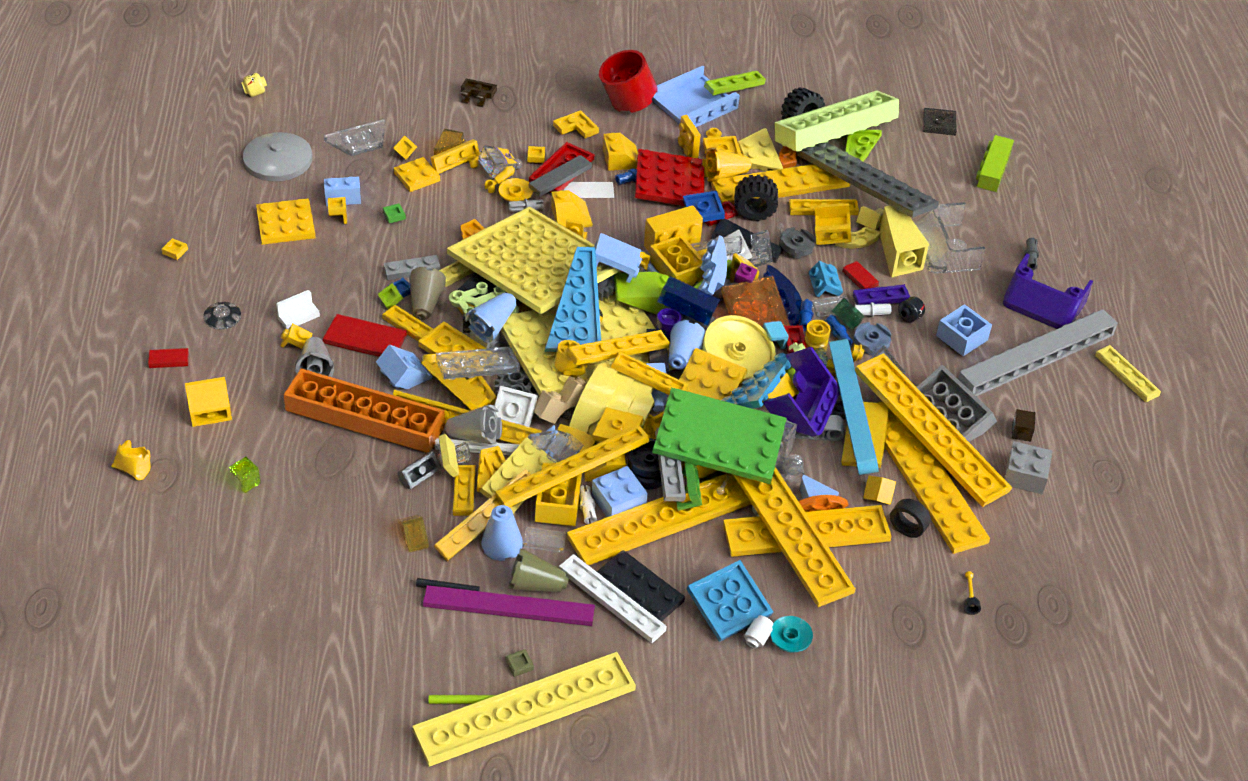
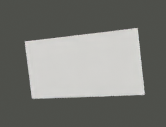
M571 182L564 188V191L569 190L580 198H614L613 182Z

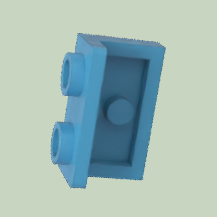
M818 261L810 269L809 276L815 296L820 297L825 291L836 296H840L843 293L835 266Z

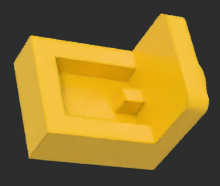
M292 323L288 329L285 328L280 336L282 339L280 346L284 348L289 342L303 349L306 340L311 338L313 333Z

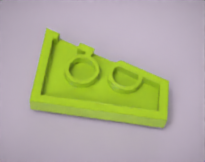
M865 129L849 134L846 152L864 162L882 136V130Z

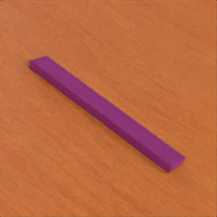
M428 585L423 600V607L585 626L593 625L595 605Z

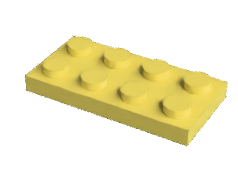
M526 437L479 492L490 499L496 494L495 491L503 488L523 470L526 469L532 475L542 470L543 462L557 463V461ZM525 500L517 503L515 506L511 508L513 514L517 511V509L523 504Z

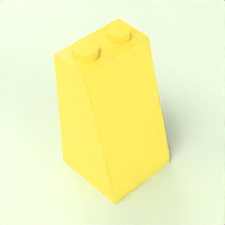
M890 205L885 206L880 226V238L890 276L895 277L923 270L929 246L928 241L910 216Z

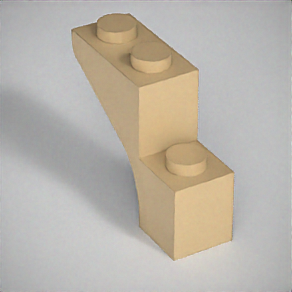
M569 376L560 393L555 391L549 393L543 390L536 402L534 412L540 418L555 424L564 411L577 406L587 381L581 377L575 379Z

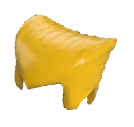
M126 440L124 444H119L111 467L127 472L136 480H143L150 471V451L146 450L145 446L131 448V441Z

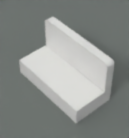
M309 290L276 303L278 320L286 329L292 323L298 326L320 317L319 310L312 303V296Z

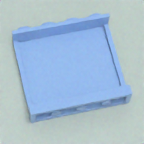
M700 66L657 85L658 93L654 95L652 101L677 123L681 122V116L688 115L695 127H698L738 109L740 95L736 92L730 95L727 93L712 95L704 87L705 81L709 79L704 76V66Z

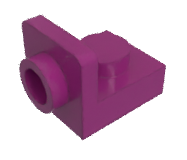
M741 262L735 274L734 282L750 289L758 269Z

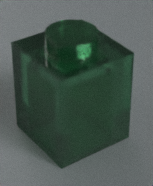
M845 298L832 310L851 330L858 326L865 317Z

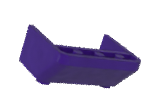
M1026 254L1014 272L1004 295L1003 305L1008 309L1056 329L1073 323L1087 302L1093 281L1089 280L1084 290L1078 287H1069L1064 293L1032 279L1033 270L1027 267L1030 255Z
M811 346L786 355L787 360L796 371L793 376V385L799 391L796 400L788 393L766 400L763 404L771 414L787 418L784 429L815 437L822 434L838 399L840 389L834 377Z

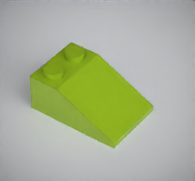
M617 272L614 274L616 300L656 315L662 309L671 308L675 304L672 278L665 274L638 272L637 277L632 278L630 283L626 282L628 273Z

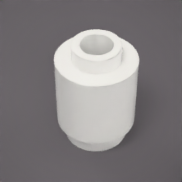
M762 615L755 618L744 635L746 644L755 649L757 647L762 648L773 630V622Z

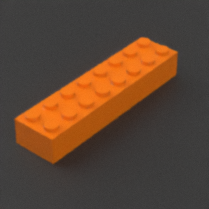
M302 368L284 393L285 410L426 453L433 449L436 438H439L445 427V410Z

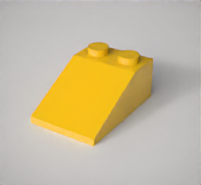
M543 462L542 469H545L555 463ZM582 473L537 494L535 522L576 526Z

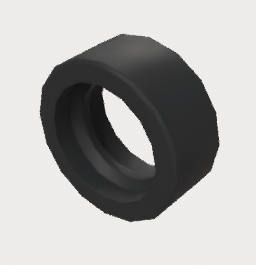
M906 498L898 501L892 509L890 521L893 527L901 534L910 538H917L925 532L931 523V516L921 503ZM902 512L913 516L918 524L909 521Z

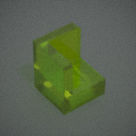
M244 457L230 466V472L240 480L241 489L244 493L261 484L259 469L249 458Z

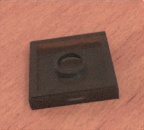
M924 108L923 132L956 136V111Z

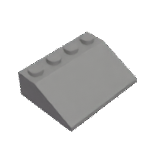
M943 365L916 387L968 442L983 435L997 422L993 412Z

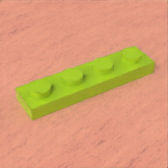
M756 70L705 81L704 87L712 95H718L764 85L766 79Z

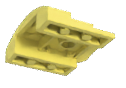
M601 362L591 375L580 396L569 427L593 436L606 407L643 416L644 421L641 425V428H643L655 403L651 394L654 388Z

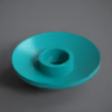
M784 616L773 623L770 637L772 642L781 650L794 653L807 649L812 643L813 631L805 620L796 616Z

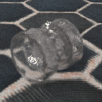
M790 455L784 459L785 478L787 481L797 483L805 475L804 461L801 456Z

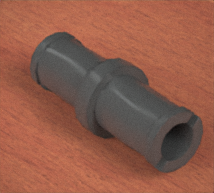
M1028 238L1026 240L1027 250L1025 255L1029 254L1030 256L1027 267L1035 270L1038 266L1037 258L1039 257V251L1037 250L1038 240Z

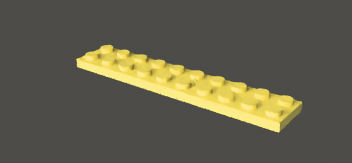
M618 652L413 725V733L430 767L632 692L636 689V685Z

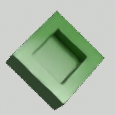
M400 203L383 207V213L388 223L406 219L405 212Z

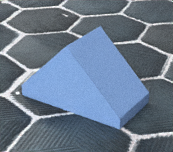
M806 475L802 476L800 493L803 499L817 495L838 496L839 492Z

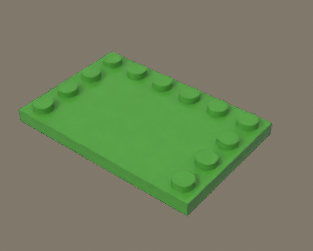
M671 387L652 453L771 484L787 418Z

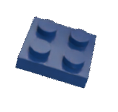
M717 191L683 196L684 206L689 207L693 205L702 216L703 222L725 219V212Z

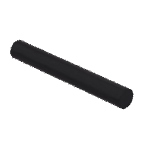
M417 578L416 586L427 587L428 585L480 591V586Z

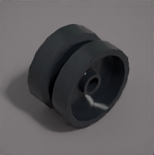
M649 438L648 443L628 452L627 466L643 488L647 490L662 487L658 454L652 453L656 439Z

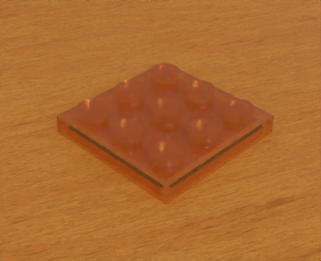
M773 276L756 279L752 283L743 282L722 287L721 292L729 315L748 318L759 324L762 328L764 323L781 321L783 326H790Z

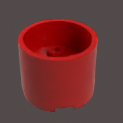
M624 50L617 52L607 58L599 69V78L612 106L618 112L630 111V113L640 111L653 102L652 98L658 93V87L644 55L639 51Z

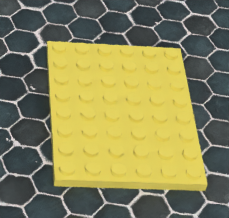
M528 207L448 247L447 254L542 314L559 305L576 248L594 247V244L535 209ZM599 262L597 265V282L599 283L621 270Z
M616 294L609 295L608 299L603 297V301L599 300V309L603 313V320L600 324L601 341L646 333V329H656L643 309L616 300ZM558 305L542 314L535 310L511 314L501 329L502 334L539 396L543 390L549 393L551 391L560 393L569 377L556 369L554 365L556 352H544ZM647 352L628 355L645 364L648 363ZM615 358L588 363L587 368H585V374L572 375L570 377L575 379L581 377L588 382L601 362L611 366ZM669 364V371H670V370H675V368H673V367Z

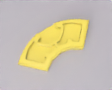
M863 227L857 232H851L852 242L836 243L835 246L849 249L863 248L876 242L881 232Z

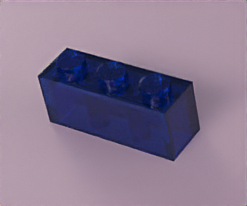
M670 276L657 302L708 326L720 299Z

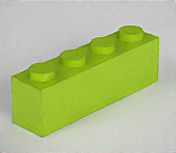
M995 135L993 141H989L976 176V180H979L978 188L997 192L1012 151L1013 139Z

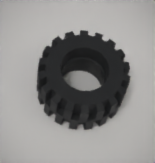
M795 88L784 99V104L781 106L783 108L781 110L783 115L781 118L784 120L825 107L824 99L820 94L806 88Z
M757 174V176L749 175L748 178L744 177L742 181L738 182V185L735 187L734 205L735 210H737L739 215H742V218H749L748 220L750 221L766 220L767 217L773 216V213L777 211L778 188L771 178L767 179V176L761 177Z

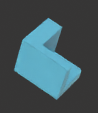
M782 322L764 323L763 329L767 332L770 340H776L780 348L785 349L789 336Z

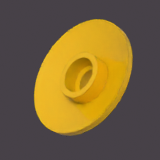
M520 178L507 179L499 186L500 196L510 202L528 200L533 194V191L529 188V182Z

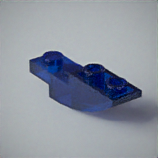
M767 265L766 273L763 274V280L768 285L769 296H772L774 303L780 302L781 308L785 310V319L789 321L790 326H797L799 324L802 298L795 286L784 274L773 266Z

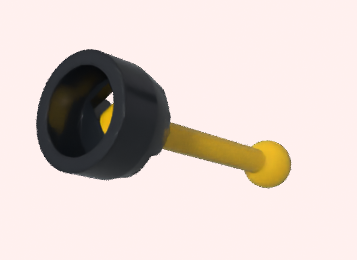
M967 571L965 577L968 579L969 597L964 601V611L969 615H975L981 611V603L978 598L973 597V573Z

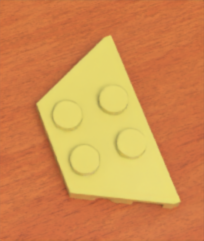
M766 128L738 141L741 154L747 156L751 161V169H760L762 171L783 169Z

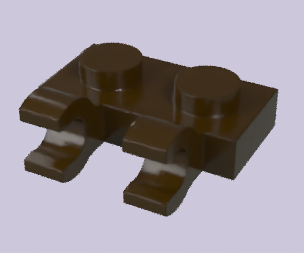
M466 78L461 85V95H463L461 102L468 104L471 95H476L477 99H479L477 106L484 107L486 99H492L496 93L497 85Z

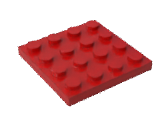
M638 149L635 198L684 206L683 196L704 193L703 159Z

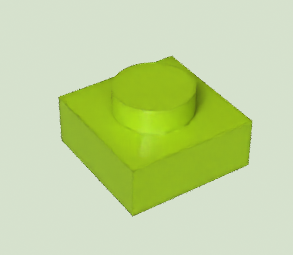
M393 283L378 293L388 309L404 299Z

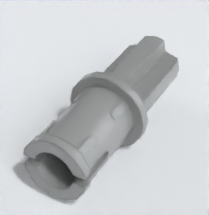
M543 199L511 201L508 203V209L510 212L522 211L528 207L535 210H543Z

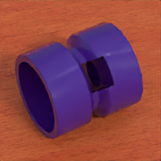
M665 308L657 314L656 329L665 330L666 338L669 342L671 329L674 324L681 321L679 311Z

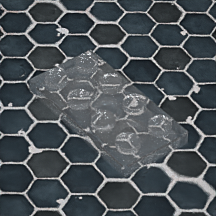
M511 347L436 353V361L444 379L454 380L456 378H474L475 376H493L496 374L509 375L520 372V365Z

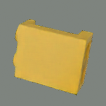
M849 203L815 206L816 245L852 242Z

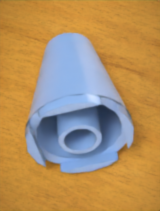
M502 293L469 310L465 314L466 322L469 320L471 324L469 326L470 330L483 341L486 339L489 342L493 341L515 309L516 299L510 293Z
M689 320L679 321L674 324L670 332L668 362L673 368H685L695 348L702 350L705 335L703 327L696 322L695 324L689 323Z
M505 505L496 506L492 510L481 541L484 553L491 559L505 561V558L509 557L511 559L515 558L519 553V549H522L523 546L522 536L513 512Z

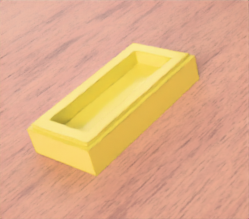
M446 434L439 436L443 467L452 477L459 475L455 444Z

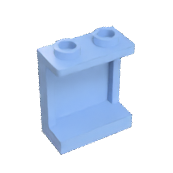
M600 233L594 245L596 267L599 262L626 272L628 273L626 282L630 283L631 279L636 278L640 269L638 267L642 260L639 257L641 250Z

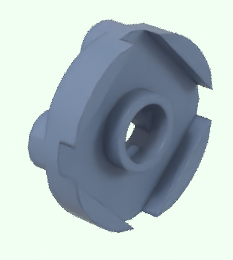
M866 322L856 328L853 341L856 345L861 344L862 349L868 355L874 356L889 348L891 332L882 324L870 325V322Z

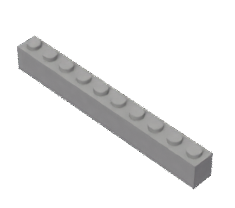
M1104 309L1093 312L1089 316L1079 318L1073 323L1052 330L1043 336H1038L1013 349H1008L1004 353L994 355L988 360L978 362L969 368H964L960 371L958 380L975 396L981 395L1113 336L1118 322Z

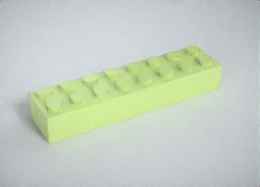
M874 91L775 122V141L782 144V146L791 148L793 151H801L803 148L814 147L815 144L826 143L828 140L838 139L843 135L853 134L856 131L865 130L871 126H878L883 122H891L893 119L898 118L899 99L880 91Z

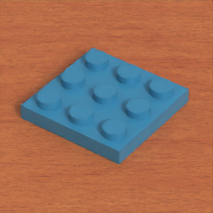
M741 560L688 585L686 588L719 642L750 627L753 620L759 615L768 618L774 613Z

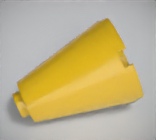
M708 148L704 153L707 154L706 159L702 161L704 177H708L707 181L709 182L720 178L745 174L751 169V161L747 156L717 148Z

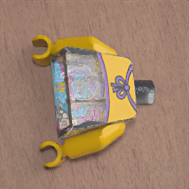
M483 145L481 152L478 153L479 155L472 154L468 158L471 168L478 167L479 160L489 177L494 179L485 181V189L488 188L489 194L495 192V185L497 183L500 184L507 178L512 177L515 170L520 169L522 166L521 159H515L508 149Z

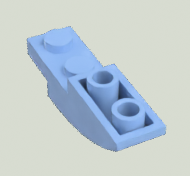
M721 235L707 243L706 253L701 259L703 262L700 269L704 271V279L698 288L697 299L702 303L724 286L727 272V256L724 240Z

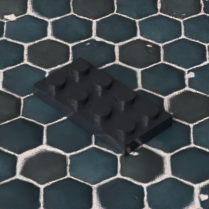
M624 550L597 571V573L661 622L685 602L684 595Z

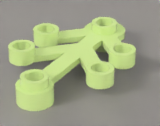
M479 282L474 289L465 292L461 290L453 291L449 295V300L453 306L461 307L465 315L474 308L469 307L468 304L477 307L505 293V291L497 286L494 288V292L474 298L472 296L485 294L488 291L487 284ZM517 305L511 314L519 313Z

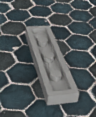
M657 428L656 431H655V437H656V438H657V434H658L659 428ZM658 454L664 501H684L686 495L681 460Z

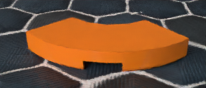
M783 146L778 156L783 169L795 167L797 164L796 157L798 155H796V151L787 146Z
M817 495L798 501L805 512L843 509L848 506V501L845 498L836 495Z

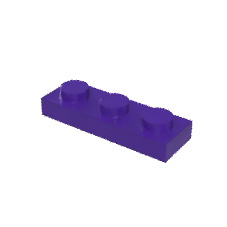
M905 284L853 290L852 295L857 305L871 304V302L874 304L901 303L910 297Z

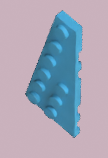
M577 247L544 352H557L558 344L564 340H573L580 345L601 341L595 247Z
M777 354L773 361L766 363L762 370L756 371L752 378L745 380L741 387L734 389L730 396L721 399V401L752 409L762 407V400L768 399L767 394L773 392L781 381L780 376H784L786 374L785 370L792 366L786 358L787 354Z

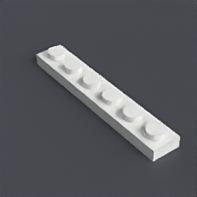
M574 554L559 566V569L566 572V577H569L572 582L650 643H653L666 632L667 626Z

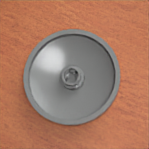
M285 132L269 133L255 138L245 147L243 152L244 166L251 175L262 180H290L300 176L310 167L312 163V149L305 139L295 134Z

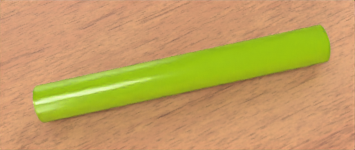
M429 695V704H474L496 695Z

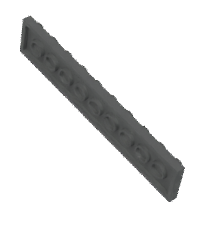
M827 142L818 143L814 147H806L801 151H796V155L912 218L938 208L939 201L908 186L906 183L895 179V177L889 176L882 170L872 167L870 164L853 157L848 152H844Z

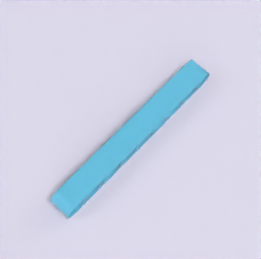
M848 338L829 342L830 352L858 474L864 475L879 472Z

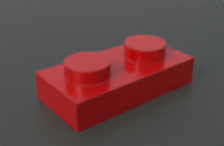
M802 325L784 326L789 336L786 344L787 354L794 352L793 349L789 350V346L795 342L798 345L802 343L807 348Z

